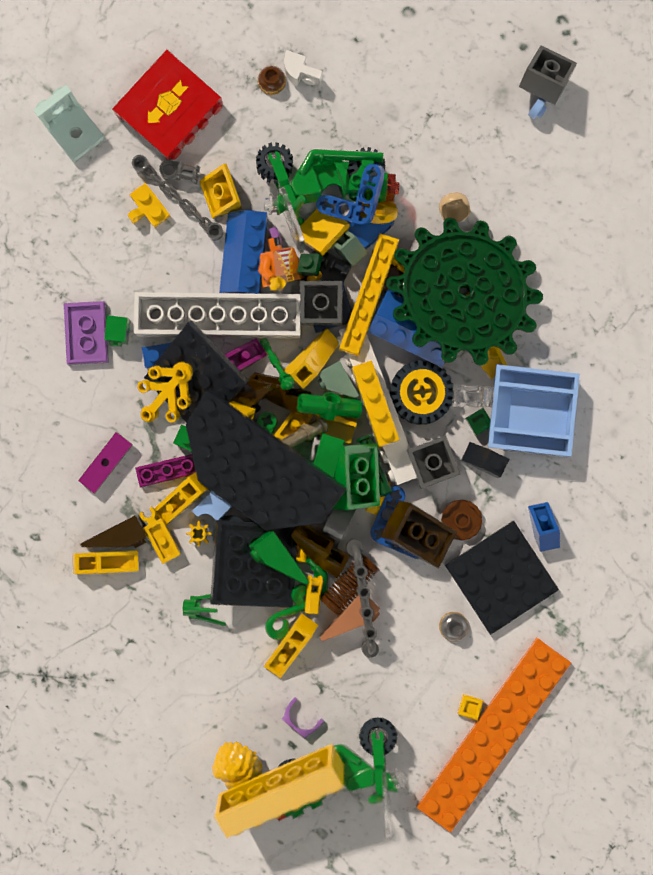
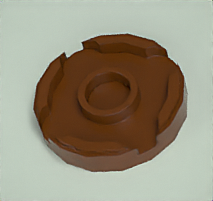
M456 500L448 504L443 510L441 522L457 531L454 539L461 541L469 540L480 531L482 514L479 508L471 501Z

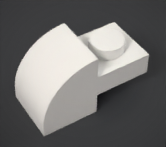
M286 50L284 66L287 78L296 86L299 85L300 79H303V82L306 84H317L320 86L322 71L307 66L305 56Z

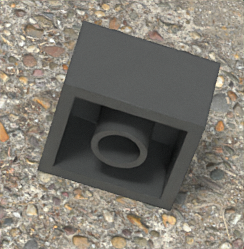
M540 45L528 65L519 87L555 105L569 82L577 62Z
M300 281L301 325H343L342 281Z

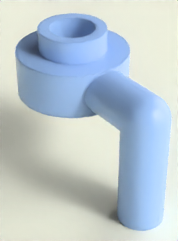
M539 97L528 116L534 120L537 116L541 118L547 109L544 106L547 101Z

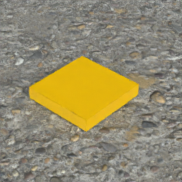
M316 209L293 235L296 239L323 256L350 225L343 219L323 214Z

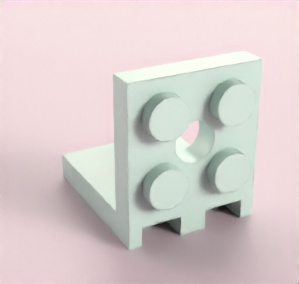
M67 85L57 88L51 97L40 101L33 110L73 163L105 139V136L79 105ZM80 129L82 131L81 136L77 139L72 138L73 130Z

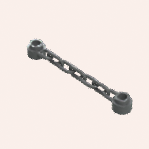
M136 155L132 159L134 170L142 173L150 180L154 179L157 181L160 190L169 198L174 197L179 201V207L189 216L194 215L199 220V225L207 232L210 239L219 240L222 238L224 233L222 226L218 223H213L207 217H201L197 213L196 207L189 200L181 199L177 195V190L169 182L161 181L145 156ZM140 162L144 163V166L142 168L138 167V164ZM148 168L153 172L150 174L151 177L146 173ZM168 185L173 191H170L169 194L162 187L165 188ZM186 203L193 208L190 209V212L183 207ZM206 221L210 223L207 228L203 225ZM215 229L219 230V234L216 236L212 235V231Z

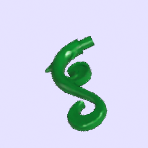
M308 557L306 562L311 566L314 577L322 576L323 578L320 598L325 592L329 595V592H327L329 590L327 572ZM305 584L295 586L292 591V600L297 605L273 614L266 621L265 631L270 638L280 640L289 632V623L286 619H282L283 625L281 629L275 630L273 628V624L278 618L305 611L306 599L303 600L307 590Z

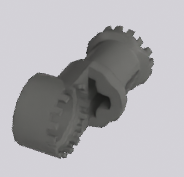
M164 160L159 166V171L165 180L175 179L180 181L184 179L197 184L200 166L192 167L184 165L183 162ZM165 166H173L175 169L172 175L164 174L163 169Z

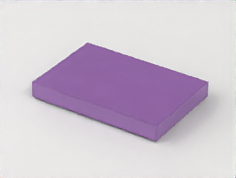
M105 301L64 303L67 365L109 363L108 342L104 340L107 321Z

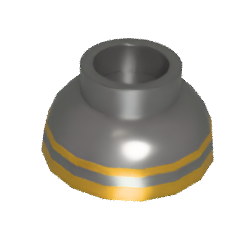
M449 612L441 618L439 630L445 639L458 641L466 636L468 622L463 614Z

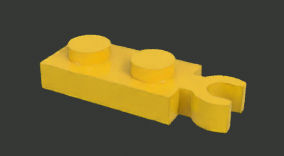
M150 507V517H146L143 511L139 515L143 521L148 523L143 529L161 563L164 564L181 555V552L163 518L157 520L155 508Z

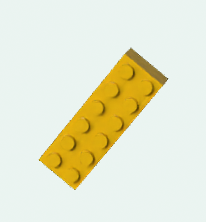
M333 744L325 746L219 793L214 818L226 838L240 835L244 830L258 827L267 820L279 818L290 810H297L302 805L316 802L329 793L338 792L343 788L344 764Z

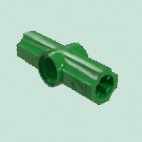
M327 392L323 396L301 394L297 400V410L299 413L319 414L320 417L326 420H334L336 416L358 418L362 413L361 400L341 398L339 395Z

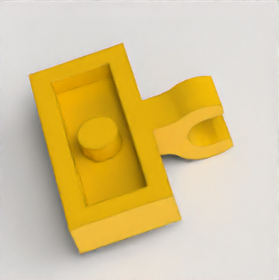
M146 183L129 194L138 206L137 209L127 214L133 224L145 216L152 226L156 228L171 217Z

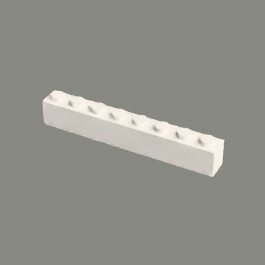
M346 328L339 330L340 336L337 337L339 346L341 345ZM366 334L359 357L347 353L344 359L347 367H353L371 360L373 362L399 437V441L382 446L383 451L380 452L384 463L388 462L390 470L387 473L391 483L395 482L396 485H399L417 477L407 453V449H410ZM351 375L352 380H353V383H354V385H355V387H356L357 385H356L354 376ZM358 394L359 397H360V400H361V402H362V406H364V402H363V399H362V397H361V394ZM366 413L369 425H371L368 414Z

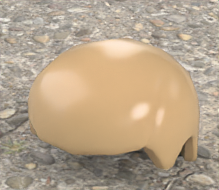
M448 193L442 197L439 203V211L443 220L451 217L457 222H461L471 213L469 201L462 193Z

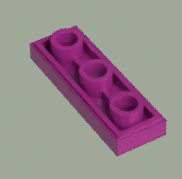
M115 432L78 481L90 491L96 493L133 444L118 432ZM108 459L109 465L105 467L103 461Z
M192 454L135 467L140 488L191 476L196 473ZM169 466L171 472L166 474L164 469Z

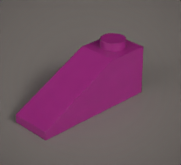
M255 338L225 354V356L242 372L266 357L267 353L258 339Z

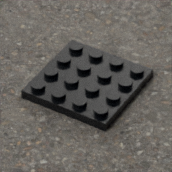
M193 321L188 322L153 365L160 366L161 368H173L175 364L184 362L192 367L193 375L188 381L191 405L185 409H181L177 405L180 417L185 422L188 421L207 390L210 389L230 403L250 381ZM148 373L144 377V379L150 382H169L173 378L161 376L160 378L152 379ZM179 384L175 388L176 399L181 397Z
M216 520L210 604L293 607L291 594L294 589L295 580L260 563V561L257 563L250 554L252 550L249 545L267 531H272L296 562L297 544L291 537L296 526L265 530L255 522Z
M514 520L445 564L446 569L490 635L559 590Z

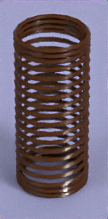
M362 554L363 565L367 569L365 579L370 582L369 578L373 579L372 575L375 576L380 569ZM347 568L349 572L344 570L348 576L342 573L347 580L339 576L347 585L340 579H337L339 583L336 581L334 583L339 588L334 584L332 586L338 592L330 587L338 597L327 590L337 601L326 592L320 598L338 616L343 612V609H346L345 606L347 607L350 604V600L353 601L355 595H358L355 591L358 587L357 576L350 568Z

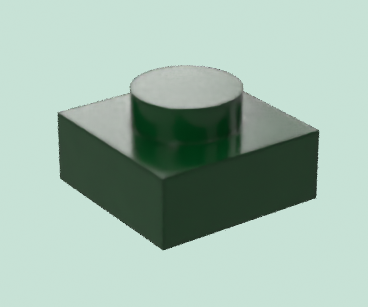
M301 254L297 273L300 276H319L323 257L320 254Z
M484 408L465 418L475 436L490 428L491 419Z

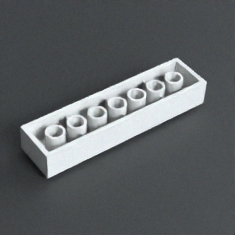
M135 292L134 334L137 337H176L188 322L193 321L208 338L301 339L300 294Z

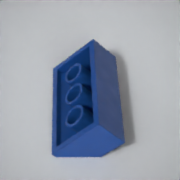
M243 210L228 213L219 293L260 294L262 276L259 274L258 269L260 254L265 253L268 225L267 212Z
M387 290L368 332L433 364L443 367L445 362L441 358L442 349L438 343L432 341L428 342L424 347H416L412 342V337L417 331V326L411 321L398 322L393 318V310L403 304L404 298Z

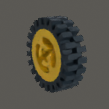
M418 360L404 365L395 374L390 385L389 394L396 412L403 420L405 419L409 423H415L416 425H426L439 420L448 412L453 403L454 384L451 382L452 378L450 375H447L444 368L442 369L429 361ZM424 379L434 385L436 397L434 402L429 405L427 400L432 392L426 393L423 398L421 394H415L413 399L420 404V406H417L409 400L407 388L409 383L416 381L417 385L412 389V393L418 392L420 388L423 391H429L431 387L424 382Z

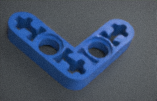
M370 164L365 167L356 203L331 195H322L317 200V209L323 214L357 224L367 225L371 223L375 215L384 180V169L377 164ZM371 171L377 172V177L370 175ZM368 182H372V183H375L376 185H375V186H373V185H367V183H368ZM370 188L373 191V197L368 201L365 199L364 193ZM324 201L336 205L335 208L326 207ZM362 203L370 204V207L362 206ZM343 204L349 206V213L345 216L341 213ZM360 212L367 214V217L363 218L360 216Z
M398 486L391 487L393 492L399 490V495L402 496L401 499H396L394 505H397L399 500L404 501V490ZM389 494L385 496L370 531L371 538L384 546L414 559H419L391 543H385L386 540L381 537L379 539L376 538L374 530H379L380 527L384 530L388 520L382 517L383 510L389 508L394 511L395 509L393 506L385 505L387 500L391 503L393 496Z

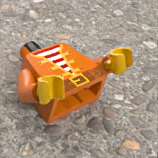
M280 237L268 239L270 251L260 254L258 269L259 274L262 276L263 287L269 286L273 291L277 290V288L281 291L287 282L304 279L305 276H300L297 273L299 257L293 247L282 249ZM319 271V276H307L306 279L307 281H319L322 273Z

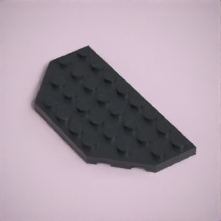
M210 389L206 391L185 424L198 481L265 530L323 523L347 489V487Z

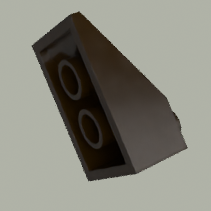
M399 500L380 537L439 569L457 531L414 504Z

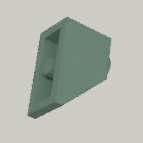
M348 230L331 246L344 261L352 266L359 263L368 253L358 238Z
M340 361L319 372L320 379L317 381L322 391L327 390V392L335 393L341 398L360 400Z

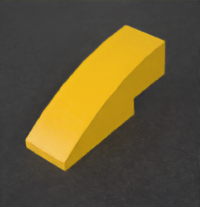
M138 550L72 553L73 574L75 575L139 571Z

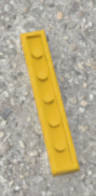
M379 234L339 348L340 351L359 357L399 239Z

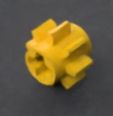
M198 521L197 526L189 525L192 529L191 532L186 533V535H190L192 538L189 543L196 541L198 547H200L201 541L209 543L208 539H206L207 535H212L211 532L207 531L209 524L201 526V521ZM195 529H197V530H201V529H202V530H203V532H202L203 538H201V537L196 538V537H195V535H196Z

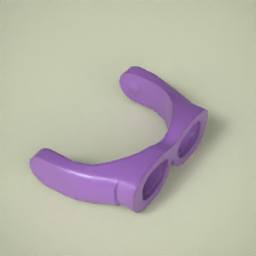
M294 697L287 705L282 720L306 738L315 732L324 720L321 718L310 729L296 727L289 716L290 708L297 700Z

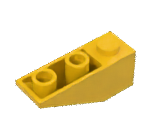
M325 328L283 371L293 377L294 383L304 389L324 367L339 345L338 340L328 328Z

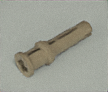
M318 416L315 418V421L301 425L297 432L281 439V441L293 448L304 441L310 442L314 440V437L321 433H327L328 426L325 420Z

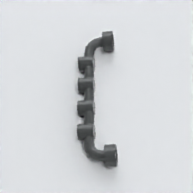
M351 539L346 544V550L354 557L355 566L353 572L357 576L358 582L356 592L361 602L359 612L364 621L363 635L366 641L363 642L361 649L366 657L372 658L378 654L379 647L375 642L377 632L372 625L374 611L369 605L368 597L371 591L366 586L365 577L367 569L363 565L361 554L363 552V544L358 539Z

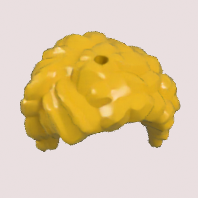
M225 742L220 746L212 765L214 777L221 779L227 789L263 774V765L258 756H256V752L250 750L248 746L243 747L239 742L234 744L232 742Z

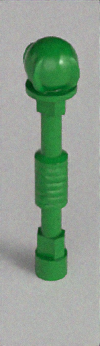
M266 338L262 339L260 344L265 352L268 353L270 362L279 373L281 388L284 390L291 389L294 385L293 377L283 371L281 363L276 354L272 352Z

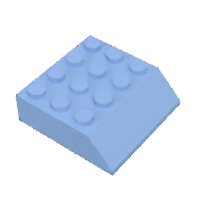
M496 365L488 447L514 452L571 457L580 374Z

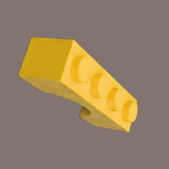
M372 360L353 366L351 370L363 399L378 448L399 441Z

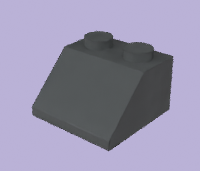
M446 435L407 449L421 489L460 475Z

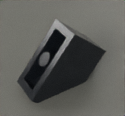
M469 442L461 458V461L496 478H501L510 460L497 452Z

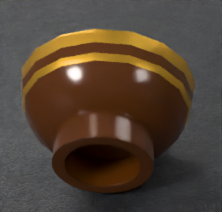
M267 66L258 74L257 82L262 92L275 95L280 93L286 86V77L284 72L277 66Z

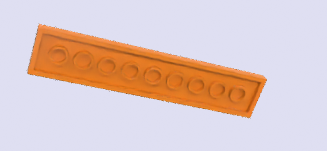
M536 637L416 807L451 833L572 662Z

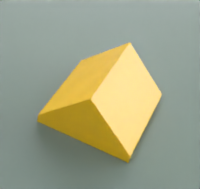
M227 163L222 164L199 180L212 218L242 209Z

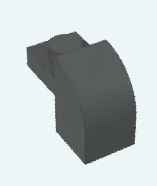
M356 509L332 510L322 533L335 540L333 546L336 548L342 540Z

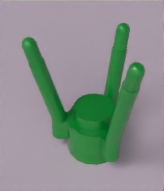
M211 594L190 596V599H184L183 616H189V619H198L221 626L226 625L225 622L200 615L201 612H218L217 609L203 608L201 602H198L210 599Z

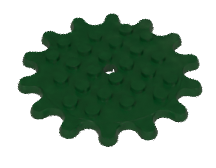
M451 217L444 220L443 233L437 236L431 234L424 227L417 228L414 236L419 244L418 249L408 251L399 248L394 254L396 262L404 267V274L398 277H390L386 282L388 290L399 293L404 298L403 304L393 310V318L398 322L411 321L417 326V331L412 337V342L416 347H424L428 342L432 341L438 343L442 349L441 358L445 363H452L460 351H466L472 356L476 365L483 366L489 360L488 350L491 347H497L504 354L512 355L517 351V344L513 340L514 331L520 330L532 333L537 327L535 320L526 313L528 305L539 304L543 300L541 291L532 289L526 284V278L536 271V264L531 260L517 261L514 259L512 252L517 245L516 239L512 236H505L500 241L492 240L488 234L489 225L482 220L477 221L470 232L462 231L458 226V222ZM460 288H467L470 295L465 296L459 293Z

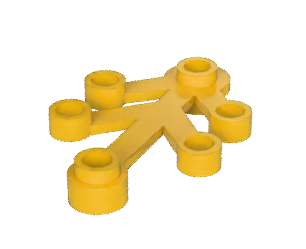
M184 362L175 364L173 368L151 367L148 370L150 378L157 379L161 376L173 378L169 382H150L144 379L137 384V388L141 393H146L150 390L161 391L152 404L142 408L141 418L146 422L156 420L159 417L158 409L168 398L169 411L166 413V419L168 422L173 423L180 418L177 405L181 409L191 405L188 381L193 375L192 367ZM179 384L181 397L176 399L175 388Z

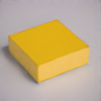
M463 694L457 714L478 721L484 700Z

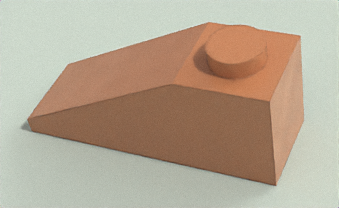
M358 595L320 635L322 641L364 625L363 617L359 612L361 602ZM369 598V605L374 611L373 623L380 615L378 612L380 607Z

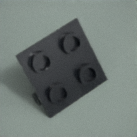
M326 252L322 256L320 267L322 277L319 281H342L344 283L352 265ZM307 276L304 279H300L298 284H300V281H307Z

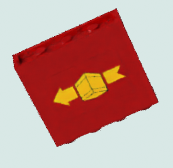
M166 49L112 110L120 120L123 119L162 153L166 160H176L182 152L181 149L186 144H191L195 139V134L208 125L210 117L213 114L217 115L221 111L223 101L220 95Z

